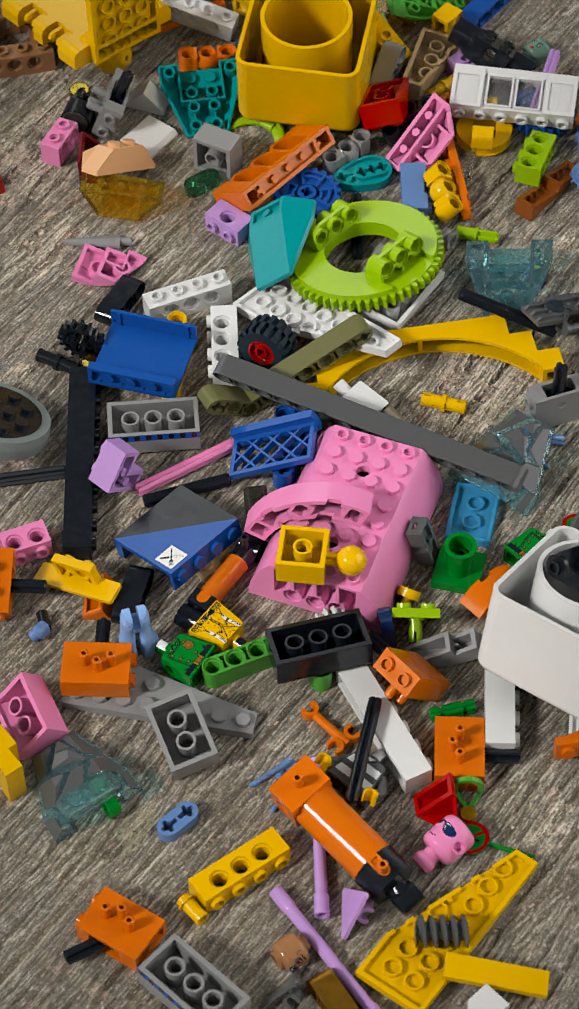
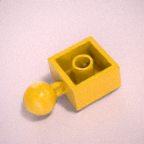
M281 525L275 562L276 581L324 585L327 566H337L342 574L356 576L365 569L367 558L364 551L354 545L345 546L338 553L329 552L330 529Z

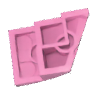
M85 243L70 280L91 286L115 285L123 274L129 275L145 263L147 257L128 250V253L125 254L108 246L104 251Z

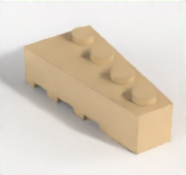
M425 27L422 28L403 77L409 78L408 101L425 95V91L430 89L447 69V58L459 51L458 47L447 41L448 34Z

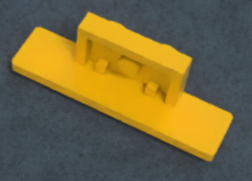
M57 553L52 557V563L43 562L33 578L36 580H46L48 587L106 604H112L122 588L120 583L102 578L93 562L89 560L81 561L71 555L64 556Z

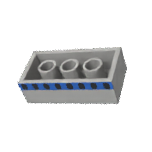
M197 396L107 402L108 439L121 438L139 451V453L201 449Z
M176 933L170 936L137 967L139 983L169 1009H251V998Z

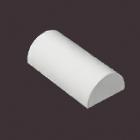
M439 269V274H435L436 278L431 279V284H425V289H419V294L412 293L411 299L404 297V302L397 300L395 306L388 303V308L380 305L379 310L371 307L370 312L363 308L361 315L386 331L401 329L441 283L445 272Z

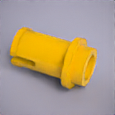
M185 893L177 901L178 909L184 911L199 926L208 919L209 913L195 901L196 897L193 894Z

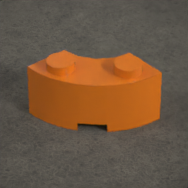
M501 565L490 570V575L483 582L478 579L459 602L479 619H486L493 586L511 567Z

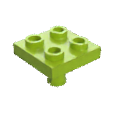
M396 603V608H391L392 618H406L408 620L407 642H414V632H416V642L422 640L423 620L425 621V618L439 619L440 608H435V604L421 603L420 608H411V603Z

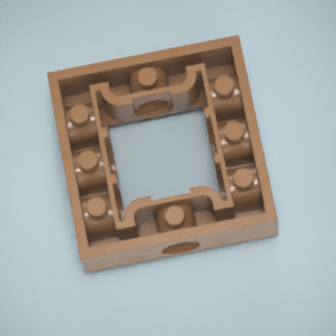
M0 5V37L1 35L15 33L17 35L21 32H28L29 40L31 41L0 46V78L55 71L56 65L52 41L44 46L34 39L31 23H25L20 27L16 26L2 15Z

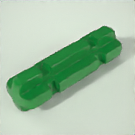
M471 698L464 700V703L458 701L441 705L442 708L438 706L431 707L428 710L431 722H435V716L458 717L464 715V712L466 714L475 713L477 707L475 700Z

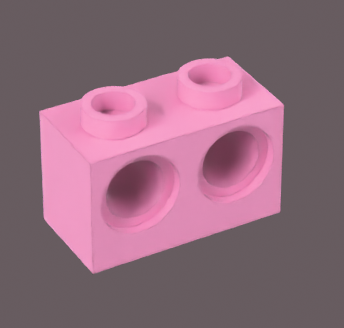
M62 117L57 119L40 143L42 162L58 167L63 165L79 142L77 122Z
M43 519L0 532V547L14 548L17 553L16 566L53 554L52 541Z

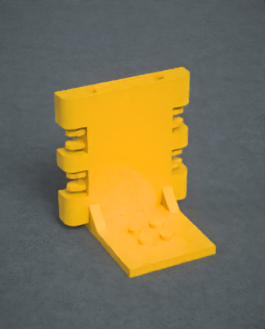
M2 0L1 3L2 15L16 26L20 27L25 23H31L34 39L44 46L51 41L56 42L59 58L74 70L90 62H93L95 65L101 64L160 32V25L171 19L170 7L160 0Z

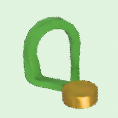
M474 776L456 778L454 780L456 799L463 807L460 812L461 819L464 822L475 821L477 812L474 806L484 792L483 782ZM473 783L478 786L477 793L469 805L459 794L458 786L460 784Z

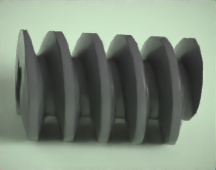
M419 914L414 927L415 948H417L419 940H422L424 948L428 947L430 940L433 941L435 948H438L440 941L444 942L445 948L449 947L451 941H454L456 948H459L461 941H464L466 948H468L469 927L465 915L461 914L457 922L455 916L450 914L446 922L444 915L440 914L436 922L434 916L429 914L425 922L423 915Z

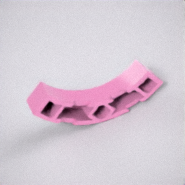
M302 482L285 486L262 497L252 506L247 514L244 532L265 541L284 522L289 520L315 519L317 515L332 516L331 520L342 521L360 528L371 512L374 493L360 487L335 482Z

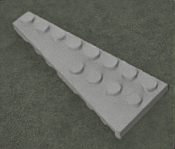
M137 666V668H132V673L136 675L135 688L130 690V697L63 696L61 705L62 708L150 722L144 706L188 689L190 686ZM191 687L209 732L253 739L258 713Z

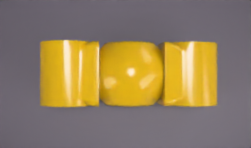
M438 160L423 173V179L427 183V187L430 188V197L434 201L433 205L437 217L443 222H448L463 209V204L459 199V195H456V186L451 181L453 178L450 175L451 170L444 161Z

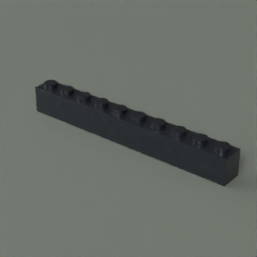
M87 367L69 368L62 548L64 556L71 555L78 560H92L93 551H97V537H93V532L98 530L97 518H94V513H98V500H94V495L99 494V486L88 478L92 471V465L100 454L99 445H96V441H100V427H97V424L101 423V412L97 410V406H101V393H98V389H102V385L89 383Z

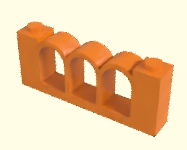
M296 125L282 136L283 138L271 145L270 151L256 157L250 163V167L239 171L231 177L230 181H226L213 191L212 194L216 202L223 199L242 211H252L336 143L328 125Z

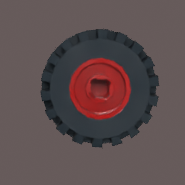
M260 314L239 335V340L237 341L238 351L242 354L241 358L243 360L270 369L298 351L299 341L296 339L297 335L291 330L292 327L287 325L282 318L278 319L275 315L270 317L269 314H264L263 316Z

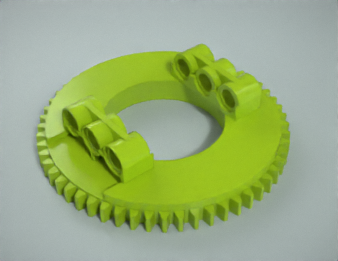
M338 199L333 203L329 212L322 211L317 219L314 218L294 272L288 277V281H290L294 291H298L299 296L303 295L304 300L309 299L311 304L316 302L318 307L323 304L324 309L331 306L332 311L340 307V312L349 308V312L357 309L359 313L363 308L367 312H370L371 307L379 310L380 305L388 308V303L395 306L397 300L404 302V297L411 299L412 293L419 294V289L424 290L425 284L430 285L431 279L436 278L435 274H439V268H442L445 256L443 235H441V230L438 229V225H435L434 220H430V217L425 216L424 212H419L418 209H414L411 206L382 200L348 203ZM380 235L395 241L394 243H386L379 255H371L367 261L365 272H346L335 268L327 261L330 252L337 245L353 237Z

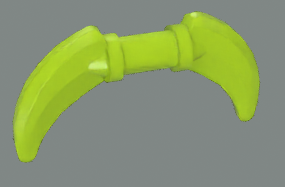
M243 116L237 119L230 127L231 130L244 125L263 127L273 135L274 143L285 135L280 123L250 120Z

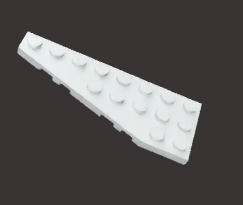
M288 278L262 291H258L257 287H254L232 303L237 305L238 313L251 321L260 314L262 316L269 314L270 317L275 315L278 319L282 318L287 325H290L292 327L291 330L297 336L312 340L317 339L349 317L357 314L353 311L349 312L348 308L340 312V307L332 311L331 306L324 309L323 304L319 307L316 305V302L311 304L309 299L304 300L303 295L299 296L298 291H294ZM365 319L373 331V336L355 350L387 358L402 346V341L397 336Z

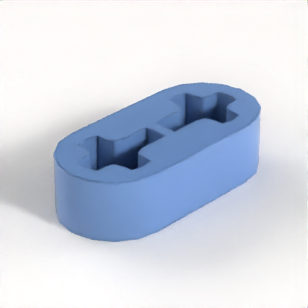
M185 801L163 816L157 823L158 837L164 842H173L192 828L199 819L197 805L193 802ZM183 812H192V816L189 817L188 815H185L183 817ZM173 826L172 832L169 830L164 832V827L171 828Z

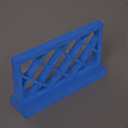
M313 409L231 428L230 435L234 439L229 477L231 480L313 462L317 431L322 430V421ZM309 433L303 440L299 438L302 434ZM288 438L282 445L279 443L281 439ZM297 440L299 444L292 451H289L288 448ZM269 442L263 449L259 448L262 443ZM277 445L279 448L269 456L267 453ZM248 447L242 454L240 453V448ZM306 447L307 455L297 457V455ZM255 450L259 452L251 461L247 459ZM284 452L288 454L282 461H276ZM264 456L267 458L262 465L256 466ZM244 461L248 463L242 470L237 471V468Z

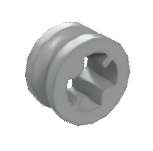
M450 228L445 229L441 234L443 235L445 248L448 250L452 249L458 241L459 234L457 232L452 233Z

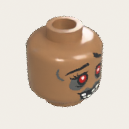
M289 932L273 943V952L270 955L281 971L285 969L288 972H293L309 960L308 949L311 947L303 935L298 937L295 933Z

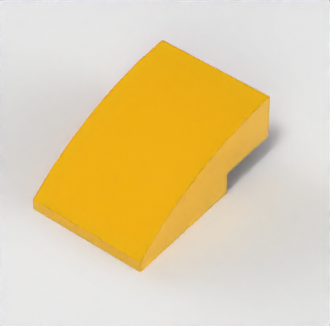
M0 724V787L9 801L12 802L26 793L27 787L23 765L19 759L17 743Z

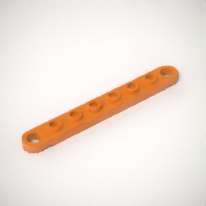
M452 139L442 152L441 157H445L444 162L451 170L450 175L453 178L451 181L456 186V195H459V199L463 204V209L460 211L462 221L471 220L470 199H468V191L454 140Z

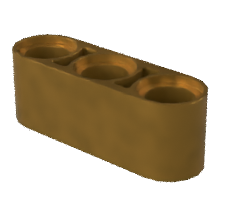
M331 968L306 980L307 988L320 1009H359Z

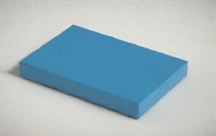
M456 482L444 541L453 533L464 532L475 538L478 547L490 548L502 489Z

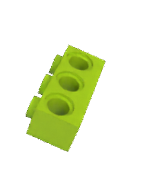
M532 130L530 136L525 138L523 149L521 148L519 151L518 161H514L512 173H515L514 182L539 187L555 152L557 135Z

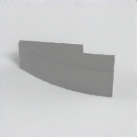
M475 628L454 635L446 631L405 646V650L419 653L434 668L456 665L478 659L482 636Z

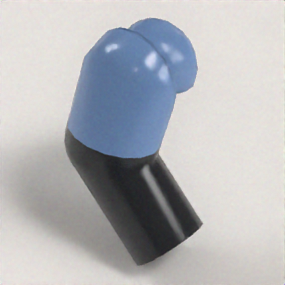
M45 609L39 610L36 613L38 623L28 633L32 641L36 642L39 639L45 638L52 630L49 615Z

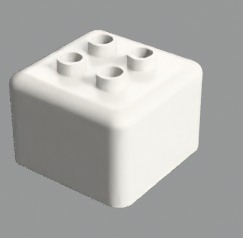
M558 526L553 528L495 582L478 652V660L484 669L579 719V592L553 578L547 570V559L549 556L579 545V530L570 526Z

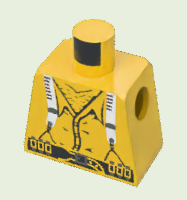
M217 600L189 630L190 637L215 645L216 654L249 643L248 640L243 638V622Z

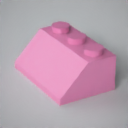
M20 672L0 694V722L17 743L20 760L32 757L49 746L50 749L54 748L55 742L63 739L69 733L42 676Z

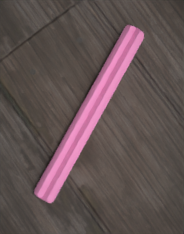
M227 439L134 485L138 496L147 494L231 453L233 450V439Z

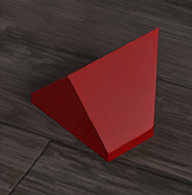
M450 772L413 795L416 817L435 825L447 815L457 816L456 791L453 774Z

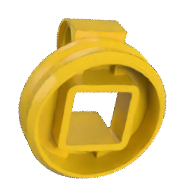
M487 97L486 103L497 104L498 98ZM460 118L457 122L456 140L463 150L472 155L480 157L494 156L503 152L511 143L512 124L509 122L480 121L472 118Z

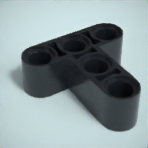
M426 94L409 100L408 115L401 125L395 127L387 125L381 128L382 135L391 149L432 94Z

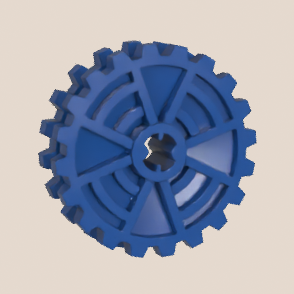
M305 167L273 193V200L275 201L282 196L314 199L316 201L315 219H317L322 211L329 212L333 203L341 199V188L333 175H327V171L319 172L318 168L308 170Z

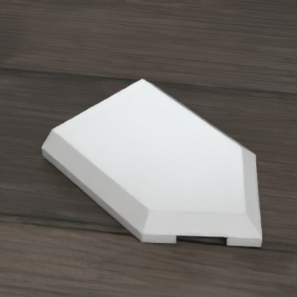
M148 115L124 135L120 142L124 138L134 139L135 143L145 147L153 159L178 136V133L174 128Z

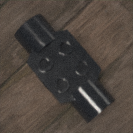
M463 16L458 20L447 39L448 42L461 50L466 59L479 66L534 71L538 65L536 61L516 49L512 42L501 40L494 31L482 29ZM520 82V86L524 87L527 82Z

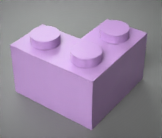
M121 438L106 439L101 445L100 454L92 465V471L88 479L107 493L135 490L134 485L139 482L144 471L135 464L139 451Z

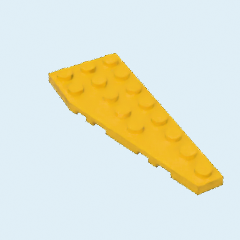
M516 849L494 863L492 868L481 875L477 874L471 878L469 883L452 890L429 905L427 910L420 913L423 915L425 922L429 914L434 916L436 922L440 914L444 915L446 922L450 914L455 916L457 922L460 915L464 914L469 927L468 948H466L464 941H461L459 948H456L454 941L450 942L448 948H445L444 942L440 941L438 948H435L432 940H430L427 948H424L422 940H419L418 946L415 948L414 927L418 915L416 917L412 916L405 921V924L396 930L393 928L383 936L355 971V976L404 1009H428L449 983L447 980H442L446 951L469 956L538 868V862Z

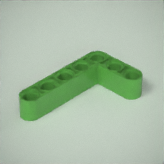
M265 637L205 659L202 662V679L205 686L218 688L271 668L272 665L266 650ZM333 672L308 677L307 679L314 690L324 692L332 687Z

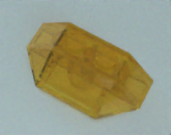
M82 172L79 191L98 216L140 222L162 203L165 182L118 174L94 176Z

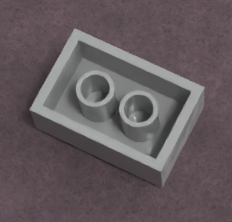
M191 687L144 706L175 781L221 762Z

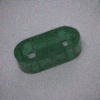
M207 168L186 179L184 182V193L186 196L196 198L219 186V171L214 168Z

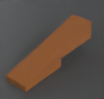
M567 160L543 175L539 187H533L516 199L514 212L528 221L533 220L572 184L570 173L575 164Z

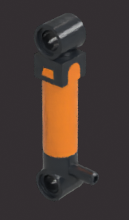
M246 532L241 534L236 548L203 587L201 589L196 588L187 598V603L180 606L175 614L174 624L189 632L191 627L216 600L221 602L251 565L261 560L268 542Z

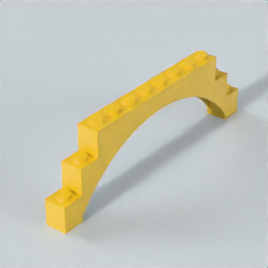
M490 315L388 330V332L401 339L402 346L387 358L353 350L314 375V383L306 384L336 395L337 392L333 387L341 379H344L348 384L353 379L381 364L424 353L453 352L493 358L528 372L541 380V383L553 380L556 363L561 362L564 364L559 347L537 350L531 331L509 334L505 318Z

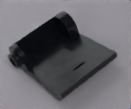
M579 545L553 554L547 559L549 574L578 592Z

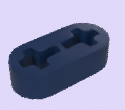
M390 606L378 608L383 639L392 648H397Z

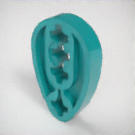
M367 155L348 162L334 174L335 181L339 182L341 191L371 192L383 189L389 185L392 180V166L384 157Z

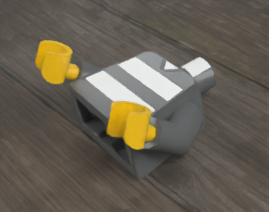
M377 749L369 756L357 804L364 811L369 805L374 807L376 802L386 797L388 780L386 778V768L383 764L388 760V757L380 749ZM356 751L330 757L324 752L318 753L314 763L320 764V769L323 772L329 769L328 777L331 780L332 786L345 796Z

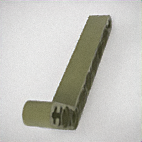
M353 315L269 370L305 382L369 341L373 336V331L362 315ZM208 384L203 386L197 393L207 412L212 415L249 417L274 402L271 399L230 385Z

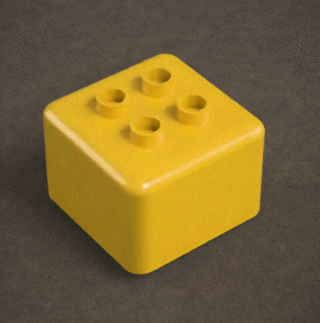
M250 0L235 54L238 106L241 115L250 120L290 125H328L330 130L351 131L355 129L361 120L358 106L361 104L369 86L377 51V0Z

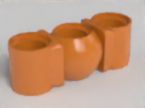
M223 44L221 46L217 45L216 50L211 46H203L198 51L197 47H182L178 50L179 70L184 72L198 70V68L201 70L219 68V60L235 57L236 47L232 44Z

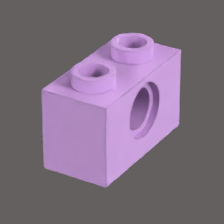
M220 199L205 212L206 228L210 232L224 238L225 241L239 247L249 238L251 216L237 207Z

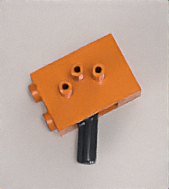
M105 886L100 893L94 895L90 907L85 913L82 912L75 922L77 938L84 942L64 950L63 957L66 963L71 965L101 951L138 972L137 967L151 955L167 933L166 921Z

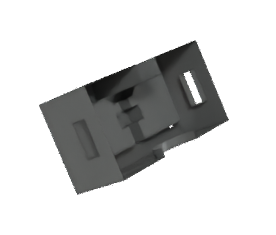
M413 516L405 535L410 546L415 548L413 553L418 564L434 566L441 548L428 517Z

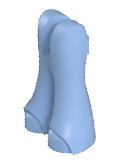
M144 604L135 606L136 613L132 614L129 608L122 609L120 613V634L114 640V643H132L133 653H137L138 659L135 633L138 632V645L141 654L145 658L155 655V647L159 642V637L156 631L152 629L146 606Z

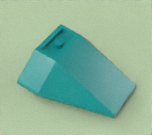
M236 58L219 60V68L179 72L178 64L158 66L160 87L187 139L193 138L204 122L227 131L230 130L238 95Z
M282 196L251 213L248 253L258 291L271 287L293 274L315 218L316 201L314 199Z

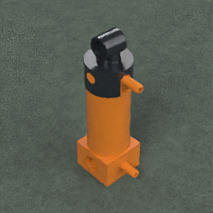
M306 754L268 788L273 803L297 828L302 825L355 879V882L365 892L369 893V896L376 904H381L390 899L393 905L407 917L426 899L423 893L408 880L413 872V867L333 789L330 778Z

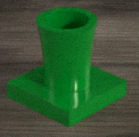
M456 532L445 539L444 545H441L431 580V588L465 594L478 579L482 580L487 554L476 552L477 542L473 536L464 532Z

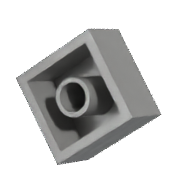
M204 122L192 138L194 168L230 181L231 177L243 166L241 135Z

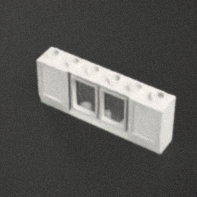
M456 63L449 101L451 115L456 118H472L480 121L491 120L499 123L509 122L518 125L554 127L561 130L573 129L579 76Z

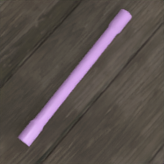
M317 756L311 757L310 759L314 762ZM313 838L314 917L317 919H327L330 917V905L327 888L326 850Z
M279 885L272 889L269 896L280 910L289 917L326 965L333 970L362 1009H381L368 996L300 912L284 888Z

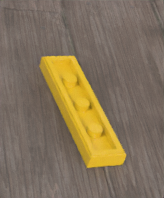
M446 951L442 980L479 987L488 984L495 990L546 999L550 971Z

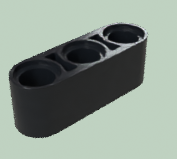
M123 274L96 308L94 320L110 327L112 324L111 309L130 312L144 293L145 282Z
M129 565L121 585L122 588L112 609V623L120 624L122 609L129 608L132 614L136 613L135 606L145 605L153 583L154 569Z

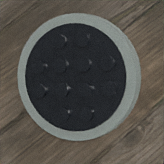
M0 383V460L12 461L32 457L44 448L48 440L51 427L50 415L47 409L30 394L13 386Z

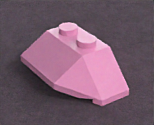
M436 93L432 94L385 157L396 171L400 172V163L425 162L426 170H428L436 162L455 136L450 105Z

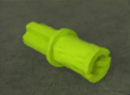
M458 225L456 232L459 234L458 239L474 241V243L480 241L497 244L499 240L498 232L482 230L478 226L471 228Z

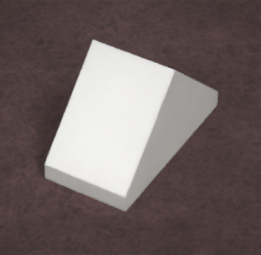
M151 80L132 90L126 104L128 108L164 116L169 106L165 94Z

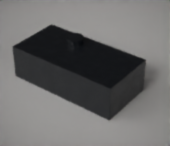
M359 608L265 629L266 650L278 684L373 663L372 641Z

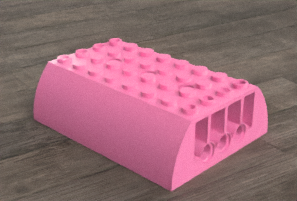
M333 425L323 431L318 437L315 445L314 460L305 464L297 483L335 482L363 488L374 493L371 512L360 528L342 521L331 520L332 516L317 515L315 519L289 520L284 522L283 525L330 529V542L336 543L337 546L329 548V552L338 553L345 546H357L366 555L367 563L365 569L356 576H346L338 570L337 566H327L324 585L276 581L275 562L280 527L273 532L250 581L248 592L316 613L323 612V607L326 610L330 609L332 605L336 609L342 607L345 611L359 608L366 628L382 632L378 608L390 606L391 611L399 595L397 594L400 584L403 585L415 557L413 553L415 548L410 546L405 535L411 519L415 516L428 517L429 521L431 520L443 491V482L437 466L423 449Z

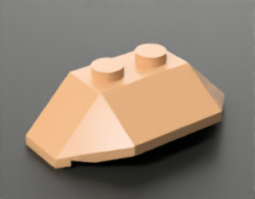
M124 138L122 142L109 140L106 144H99L84 151L82 154L81 171L94 176L152 169L155 168L156 164L143 145L135 143L134 139Z

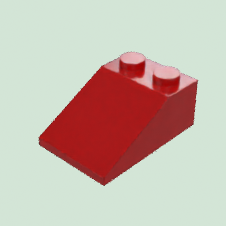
M408 77L370 84L362 102L358 106L364 130L371 129L376 131L387 125L395 127L405 121L408 115Z

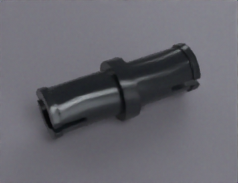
M39 348L35 356L36 362L49 365L55 371L62 370L69 373L70 367H81L80 362L67 359L61 353L54 354L43 348Z

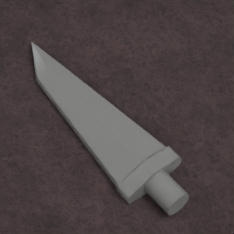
M122 234L59 240L71 246H84L85 243L94 247L107 248L108 246L115 249H120L121 246H132V237H122Z

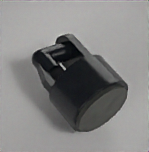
M79 88L70 97L61 114L62 118L78 123L79 133L89 130L96 114L95 111L86 107L88 98L91 95L82 88Z

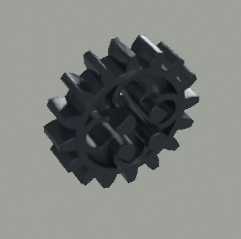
M75 319L72 322L65 321V324L61 325L57 339L60 340L59 345H65V351L70 350L72 351V356L78 354L81 359L88 354L94 355L97 358L105 340L103 339L104 333H98L100 328H93L91 322L87 325L82 319L80 323Z

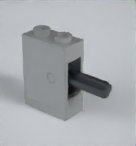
M116 68L106 89L97 85L93 86L92 92L103 98L101 101L90 96L87 101L86 107L98 112L91 131L92 134L111 140L123 116L136 77L130 70L124 71Z
M558 362L556 367H554L553 380L540 384L536 383L533 386L527 387V395L524 398L525 412L523 414L530 418L524 420L526 425L538 421L541 423L537 429L539 431L542 424L554 427L578 420L579 372L567 376V364Z

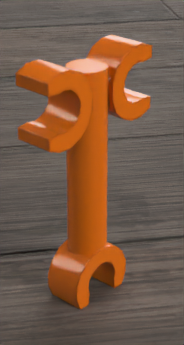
M310 701L312 712H308L304 708L301 709V716L304 720H314L333 737L327 740L326 749L329 750L333 746L339 747L335 751V756L343 755L344 748L349 747L350 744L358 743L361 731L355 735L349 734L353 730L352 723L344 727L343 734L319 712V705L315 701Z

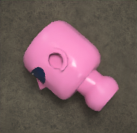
M447 815L425 833L423 839L427 847L424 850L417 851L413 856V861L424 873L431 872L438 861L444 865H450L473 846L474 836L457 816Z

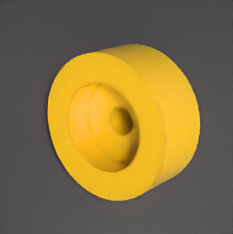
M401 584L397 590V594L403 596L400 603H411V600L419 602L422 592Z

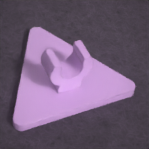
M348 888L343 889L341 939L346 940L357 919L362 924H368L367 915L363 913L367 911L374 913L375 911L373 905L370 902H366L369 893Z

